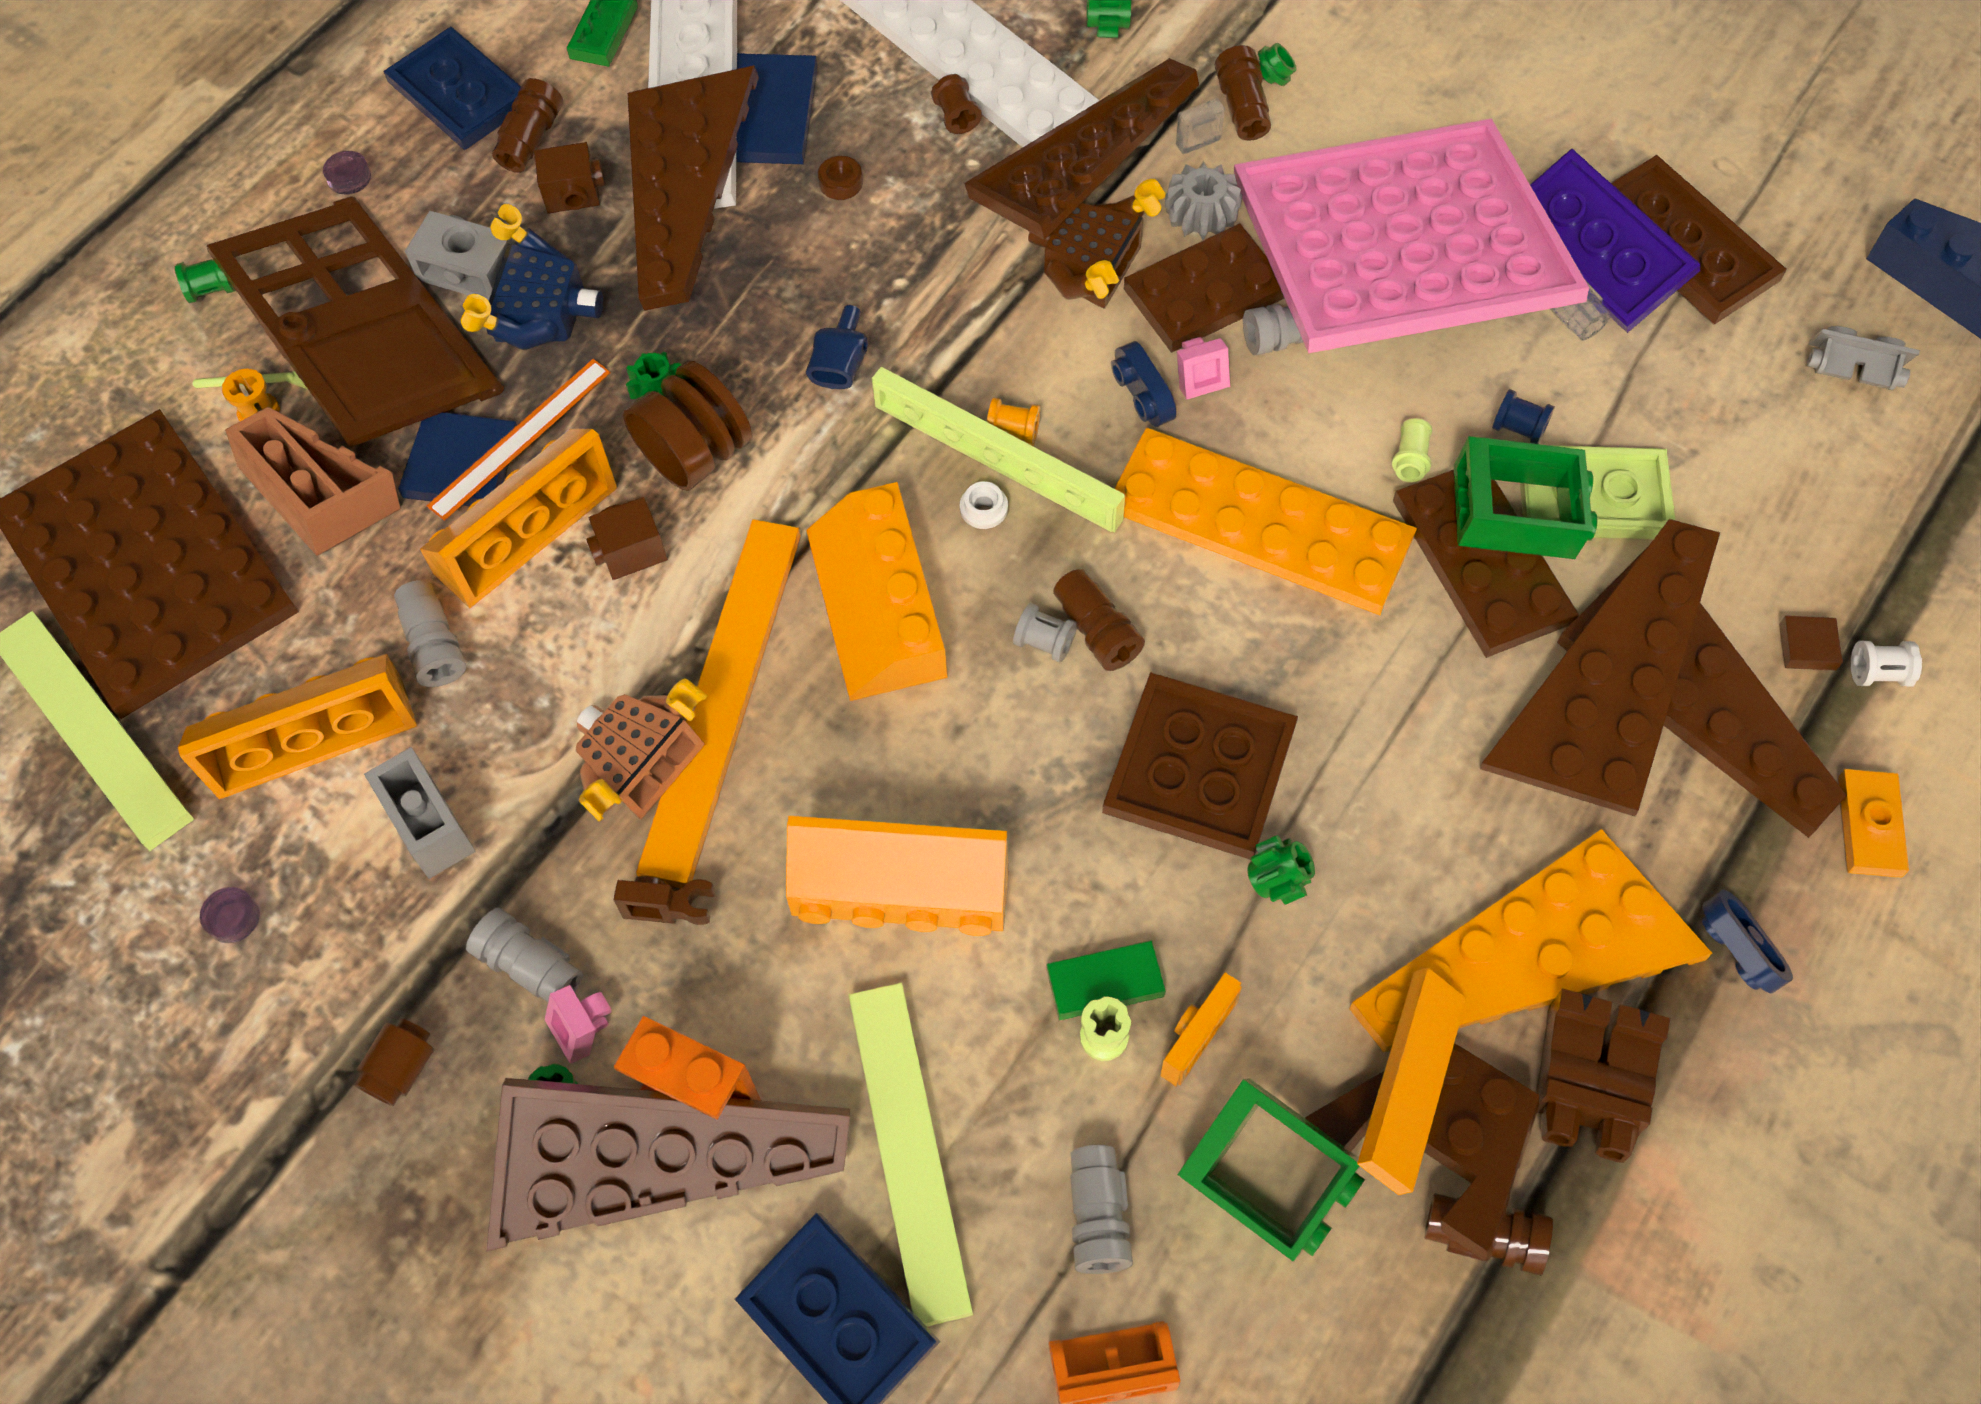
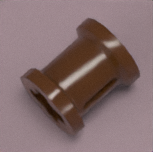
M958 74L942 77L932 87L931 97L933 102L940 106L944 113L943 121L946 129L953 134H964L979 124L982 112L979 105L971 101L968 94L969 85L967 80Z

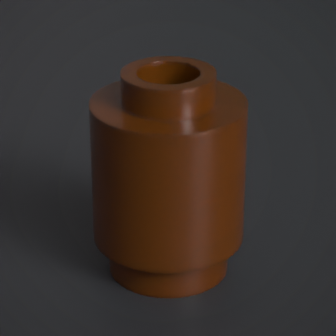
M403 1018L400 1019L397 1026L385 1023L356 1069L361 1074L354 1086L375 1099L394 1106L400 1095L407 1096L434 1051V1048L426 1042L430 1033Z

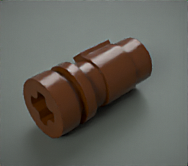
M1245 45L1233 46L1219 54L1215 60V70L1221 91L1227 95L1226 100L1230 116L1238 137L1247 141L1257 140L1265 136L1271 129L1269 107L1261 85L1263 80L1257 54L1253 48Z
M529 78L523 82L512 104V111L507 113L497 132L499 135L498 142L492 152V156L501 167L515 173H521L525 170L529 160L534 156V150H537L544 136V131L552 127L563 105V98L558 90L547 82L536 78Z
M1084 569L1072 570L1059 579L1055 584L1053 594L1061 603L1062 609L1067 616L1077 622V629L1086 636L1085 645L1094 653V657L1106 671H1114L1133 661L1142 651L1145 639L1135 626L1131 624L1129 618L1124 613L1116 611L1115 605Z
M1434 1193L1429 1208L1424 1238L1447 1245V1252L1484 1261L1441 1231V1220L1460 1197L1456 1199ZM1513 1207L1511 1213L1506 1212L1504 1218L1502 1217L1496 1236V1245L1491 1257L1501 1259L1502 1266L1513 1268L1514 1264L1517 1263L1520 1264L1521 1271L1539 1276L1543 1275L1552 1240L1553 1218L1534 1212L1531 1213L1530 1217H1525L1524 1210Z

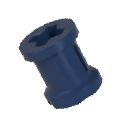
M1509 389L1495 417L1492 429L1500 431L1504 428L1530 438V443L1539 444L1555 406L1547 404L1545 407L1538 406L1518 398L1516 391Z

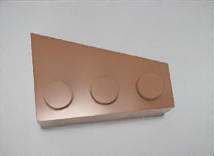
M269 407L225 429L237 467L316 556L401 509L391 471L381 466L375 469L357 460L353 451L343 446L337 449L319 439L317 432Z

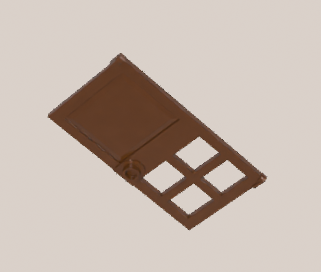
M353 196L334 201L332 206L207 245V251L350 447L480 399L482 402L498 396L504 391V386L488 369ZM350 221L367 243L318 258L302 236ZM285 241L302 264L251 280L235 257ZM378 257L395 280L346 296L329 272ZM313 278L330 302L300 312H288L278 317L263 297V294Z

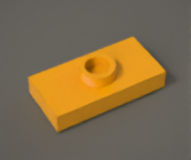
M1844 769L1838 776L1839 786L1847 795L1841 802L1847 873L1902 878L1909 871L1898 773Z
M1225 972L1200 1009L1193 1004L1188 1007L1174 1030L1180 1037L1163 1060L1160 1075L1162 1078L1176 1087L1178 1084L1181 1086L1237 1005L1242 989L1240 981Z

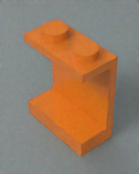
M645 1016L640 1020L614 1065L615 1070L643 1083L640 1090L659 1091L716 1120L719 1119L730 1098L761 1101L745 1064Z

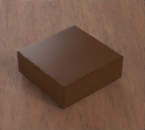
M1784 616L1779 626L1785 668L1836 671L1843 661L1836 618Z

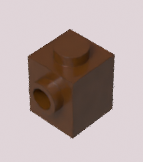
M587 142L534 150L537 183L547 214L600 206L598 187L605 186L604 173L600 159L592 160Z
M644 497L622 505L609 506L600 513L588 517L595 535L586 538L596 566L606 563L612 580L668 560L660 534Z

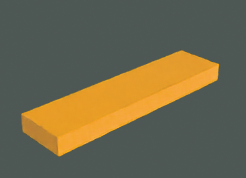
M1428 967L1413 973L1357 1162L1359 1166L1397 1195L1414 1191L1466 998Z

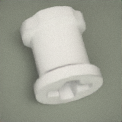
M1858 641L1852 650L1851 674L1857 686H1870L1873 681H1897L1901 686L1913 687L1920 678L1922 658L1919 646L1914 641H1902L1899 646H1874L1871 641Z

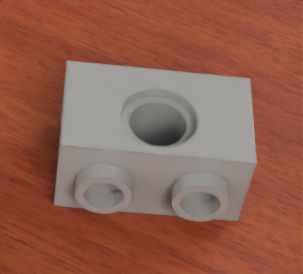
M429 211L406 248L405 253L419 281L466 295L479 294L489 301L508 244H515L513 238L509 240L495 238L490 227L468 222L456 215L447 216Z
M412 747L364 773L411 856L429 879L476 852Z

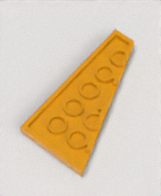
M1600 829L1354 1000L1349 1009L1381 1050L1388 1052L1392 1048L1413 973L1427 967L1466 998L1459 1029L1476 1023L1482 1025L1500 1020L1504 1015L1525 1009L1531 1011L1551 1005L1562 988L1587 995L1608 989L1610 985L1637 977L1643 979L1661 974L1665 969L1686 963L1692 965L1703 962L1713 953L1608 835Z

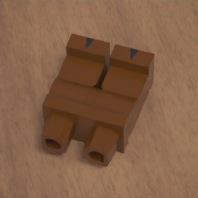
M1562 988L1548 1010L1538 1081L1540 1099L1537 1112L1542 1114L1541 1138L1545 1142L1563 1147H1572L1577 1142L1580 1125L1598 1130L1595 1154L1601 1158L1624 1163L1631 1156L1638 1136L1651 1122L1653 1109L1651 1106L1655 1095L1662 1043L1667 1039L1671 1018L1621 1004L1611 1015L1613 1002Z

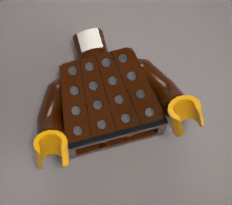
M1147 179L1137 186L1133 196L1117 203L1098 205L1081 203L1045 240L1029 232L1028 241L1045 248L1044 273L1065 299L1071 300L1083 297L1098 307L1106 308L1141 248L1142 216L1144 212L1149 217L1158 215L1161 210V204L1158 200L1163 199L1166 193L1156 179Z

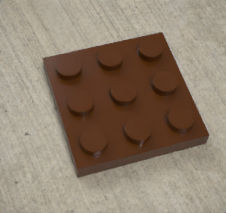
M1150 672L1104 800L1102 813L1251 860V857L1257 851L1256 844L1259 843L1298 716Z

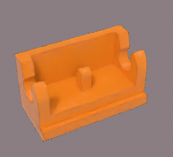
M1164 1321L1129 1329L1048 1342L1059 1404H1103L1175 1391L1181 1382L1169 1326Z

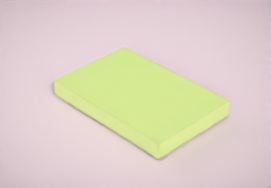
M1558 446L1585 450L1587 470L1593 473L1590 505L1591 511H1595L1597 514V529L1594 538L1654 539L1669 519L1675 520L1667 449ZM1520 483L1523 517L1560 521L1557 487Z

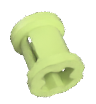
M1103 997L1099 1000L1090 1001L1084 1008L1081 1016V1045L1084 1051L1093 1059L1100 1061L1113 1060L1121 1056L1126 1050L1129 1041L1131 1019L1128 1015L1127 1007L1118 999L1112 997ZM1106 1022L1115 1025L1114 1031L1108 1030L1104 1037L1096 1034V1027L1102 1028Z

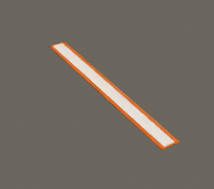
M592 359L426 507L445 521L611 372L595 359Z

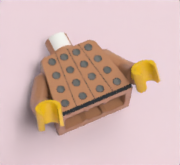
M685 678L677 682L668 695L644 696L638 700L624 694L618 696L605 711L596 705L586 707L579 715L577 728L585 734L576 744V752L585 761L580 770L584 791L580 795L579 802L598 822L604 819V812L609 811L615 803L619 805L621 802L636 817L642 819L705 745L684 718L689 721L693 720L696 704L701 700H705L708 695Z

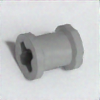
M1029 603L1017 624L1013 644L1019 647H1023L1025 644L1052 654V660L1060 663L1065 659L1076 634L1077 622L1071 619L1066 622L1039 612L1037 605Z

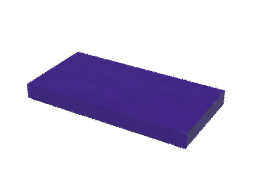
M1570 149L1530 184L1589 286L1587 296L1627 333L1700 271V263L1574 149Z

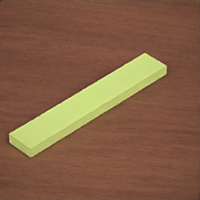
M880 367L872 377L876 408L1110 532L1115 533L1123 522L1125 494L883 367Z
M33 611L0 632V656L140 842L149 851L194 820L186 807Z
M902 983L849 994L912 1311L926 1326L973 1316Z

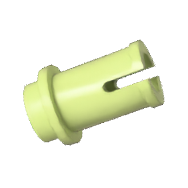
M1415 418L1406 420L1403 426H1401L1399 452L1394 455L1392 460V467L1396 471L1397 477L1406 482L1422 480L1431 468L1428 449L1432 426L1423 419Z

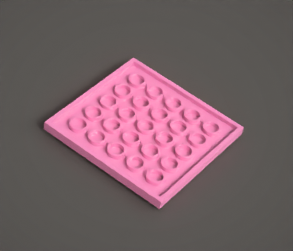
M1492 118L1234 165V174L1237 187L1241 188L1242 200L1308 353L1584 303L1587 300L1589 291L1587 282Z

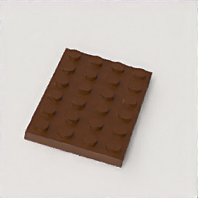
M160 409L0 498L1 531L108 704L120 719L299 612Z

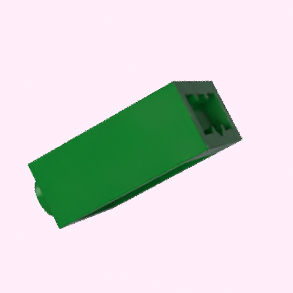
M1468 436L1454 463L1458 546L1576 559L1585 543L1594 538L1597 529V514L1595 511H1591L1590 505L1593 473L1587 470L1585 450ZM1491 480L1557 487L1560 521L1493 514Z
M1250 1078L1241 1081L1177 1174L1293 1262L1302 1250L1311 1256L1315 1254L1332 1229L1323 1220L1335 1202L1346 1208L1366 1180L1356 1173L1360 1168L1357 1164L1358 1156ZM1258 1106L1341 1166L1295 1234H1292L1212 1174Z

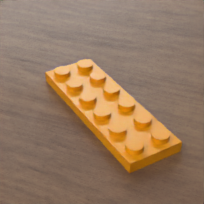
M1147 427L1114 488L1125 494L1124 518L1377 615L1382 613L1417 530L1416 527Z

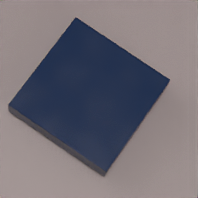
M440 413L422 420L398 488L401 496L406 499L431 502L517 426L516 421ZM509 464L462 506L470 507L476 500L484 498L502 484Z

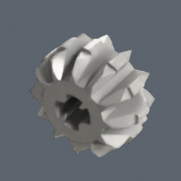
M1204 161L1198 169L1185 164L1181 174L1172 175L1168 193L1165 196L1166 213L1169 214L1171 226H1182L1184 236L1197 232L1202 240H1204L1208 232L1216 235L1224 231L1225 227H1233L1242 201L1241 188L1237 187L1235 174H1224L1222 164L1214 169L1207 168Z

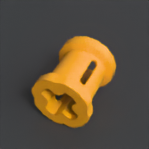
M249 368L239 369L232 372L224 380L222 393L227 402L237 407L236 415L239 421L258 412L254 406L256 403L260 405L262 410L269 407L277 412L280 411L276 398L266 392L267 384L262 374L257 370ZM240 384L244 385L249 395L245 396L239 387Z
M993 397L988 410L987 422L1034 446L1038 434L1041 407L1033 404L1030 408L1002 404L1000 398Z

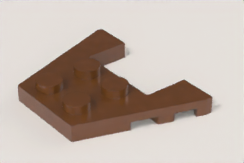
M1454 1043L1424 1153L1471 1183L1441 1220V1231L1487 1262L1491 1258L1496 1245V1236L1502 1217L1504 1218L1515 1176L1518 1168L1520 1169L1539 1109L1540 1095ZM1384 1071L1306 1116L1305 1119L1349 1151H1352L1366 1135Z

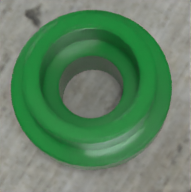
M1275 43L1271 47L1264 46L1258 51V57L1263 78L1270 84L1276 82L1281 86H1285L1291 81V75L1296 71V64L1292 56L1279 43Z

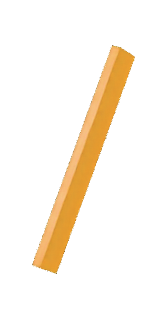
M755 519L751 521L697 685L708 696L705 700H701L696 704L693 720L689 721L686 719V723L705 745L661 796L636 870L638 877L650 876L659 878L666 882L667 885L682 888L686 883L693 880L801 538L800 530L797 527Z

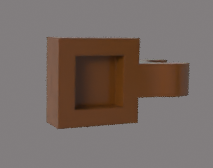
M639 876L634 881L617 880L613 900L623 919L675 924L676 919H683L695 925H704L710 923L708 910L694 908L691 904L699 896L714 897L715 889L711 882L695 879L686 883L681 889L673 891L671 885H667L666 882L659 878Z

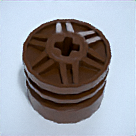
M695 361L684 362L677 368L675 375H668L662 380L661 389L663 395L656 391H648L627 407L623 413L625 426L645 458L671 484L685 491H690L713 472L715 468L713 456L719 460H728L733 455L734 448L741 449L750 442L753 436L750 423L732 393L713 373Z

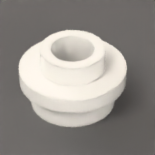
M977 482L971 485L962 495L960 513L964 521L972 527L979 529L993 528L1005 519L1008 513V500L1004 492L995 484ZM982 505L991 507L989 510H978L977 508Z

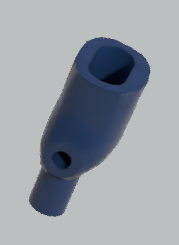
M846 305L842 311L837 328H822L815 333L813 352L806 369V375L812 383L830 389H848L852 386L856 372L864 359L868 347L866 336L861 332L855 331L861 316V311L858 307Z

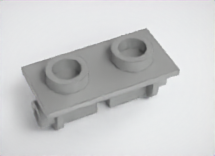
M1831 326L1828 329H1822L1809 341V345L1820 347V349L1812 348L1807 366L1815 368V373L1850 380L1855 364L1863 365L1859 383L1894 390L1896 386L1902 388L1906 386L1910 376V369L1903 368V366L1918 356L1920 350L1905 347L1906 343L1897 338L1878 337L1872 340L1858 337L1857 331L1851 328Z

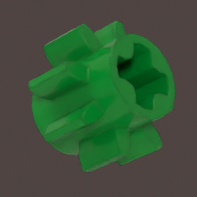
M1087 0L1086 26L1097 28L1098 38H1118L1119 28L1129 29L1131 0Z
M664 351L661 354L642 353L634 366L629 365L626 367L630 379L626 383L630 399L640 398L648 391H656L663 395L661 389L662 380L668 375H675L677 368L681 364L673 363L670 365L667 352Z
M1278 835L1256 844L1258 854L1251 857L1247 871L1251 885L1258 895L1263 898L1270 897L1272 902L1281 899L1284 905L1307 896L1304 886L1310 884L1311 879L1315 875V865L1307 848L1298 841L1292 842L1290 838L1282 841Z

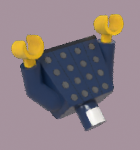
M503 204L498 211V215L509 225L504 224L498 218H494L490 226L491 232L499 240L513 238L517 242L515 245L508 244L489 301L479 294L467 296L462 305L465 311L461 317V324L464 329L470 332H476L485 327L487 328V333L493 336L496 342H506L521 350H528L548 342L566 341L571 337L577 316L600 318L603 310V294L601 291L584 289L577 264L530 228L523 230L520 227L522 216L519 210L510 204Z

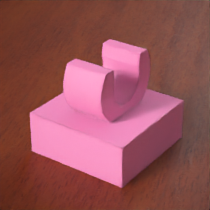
M1201 337L1182 342L1183 349L1177 351L1179 388L1186 400L1230 387L1228 347L1221 338L1205 343Z
M569 985L550 993L545 1022L571 1064L590 1055L595 1033L608 1026L604 1016L610 1014L612 1009L602 992L590 995L580 1002Z

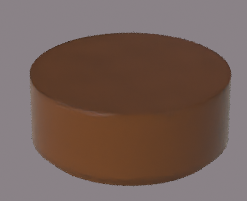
M834 156L828 158L818 169L820 190L828 198L846 200L854 197L862 188L861 166L851 157Z

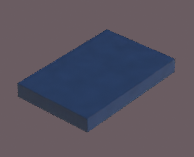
M451 26L383 71L390 85L464 150L502 125L507 113L512 111V104L521 88L517 82Z
M737 53V69L754 65L759 79L755 90L750 91L747 100L749 111L746 121H741L737 132L736 162L804 165L818 68L816 56Z
M815 1213L734 1299L828 1404H883L941 1342L820 1213Z

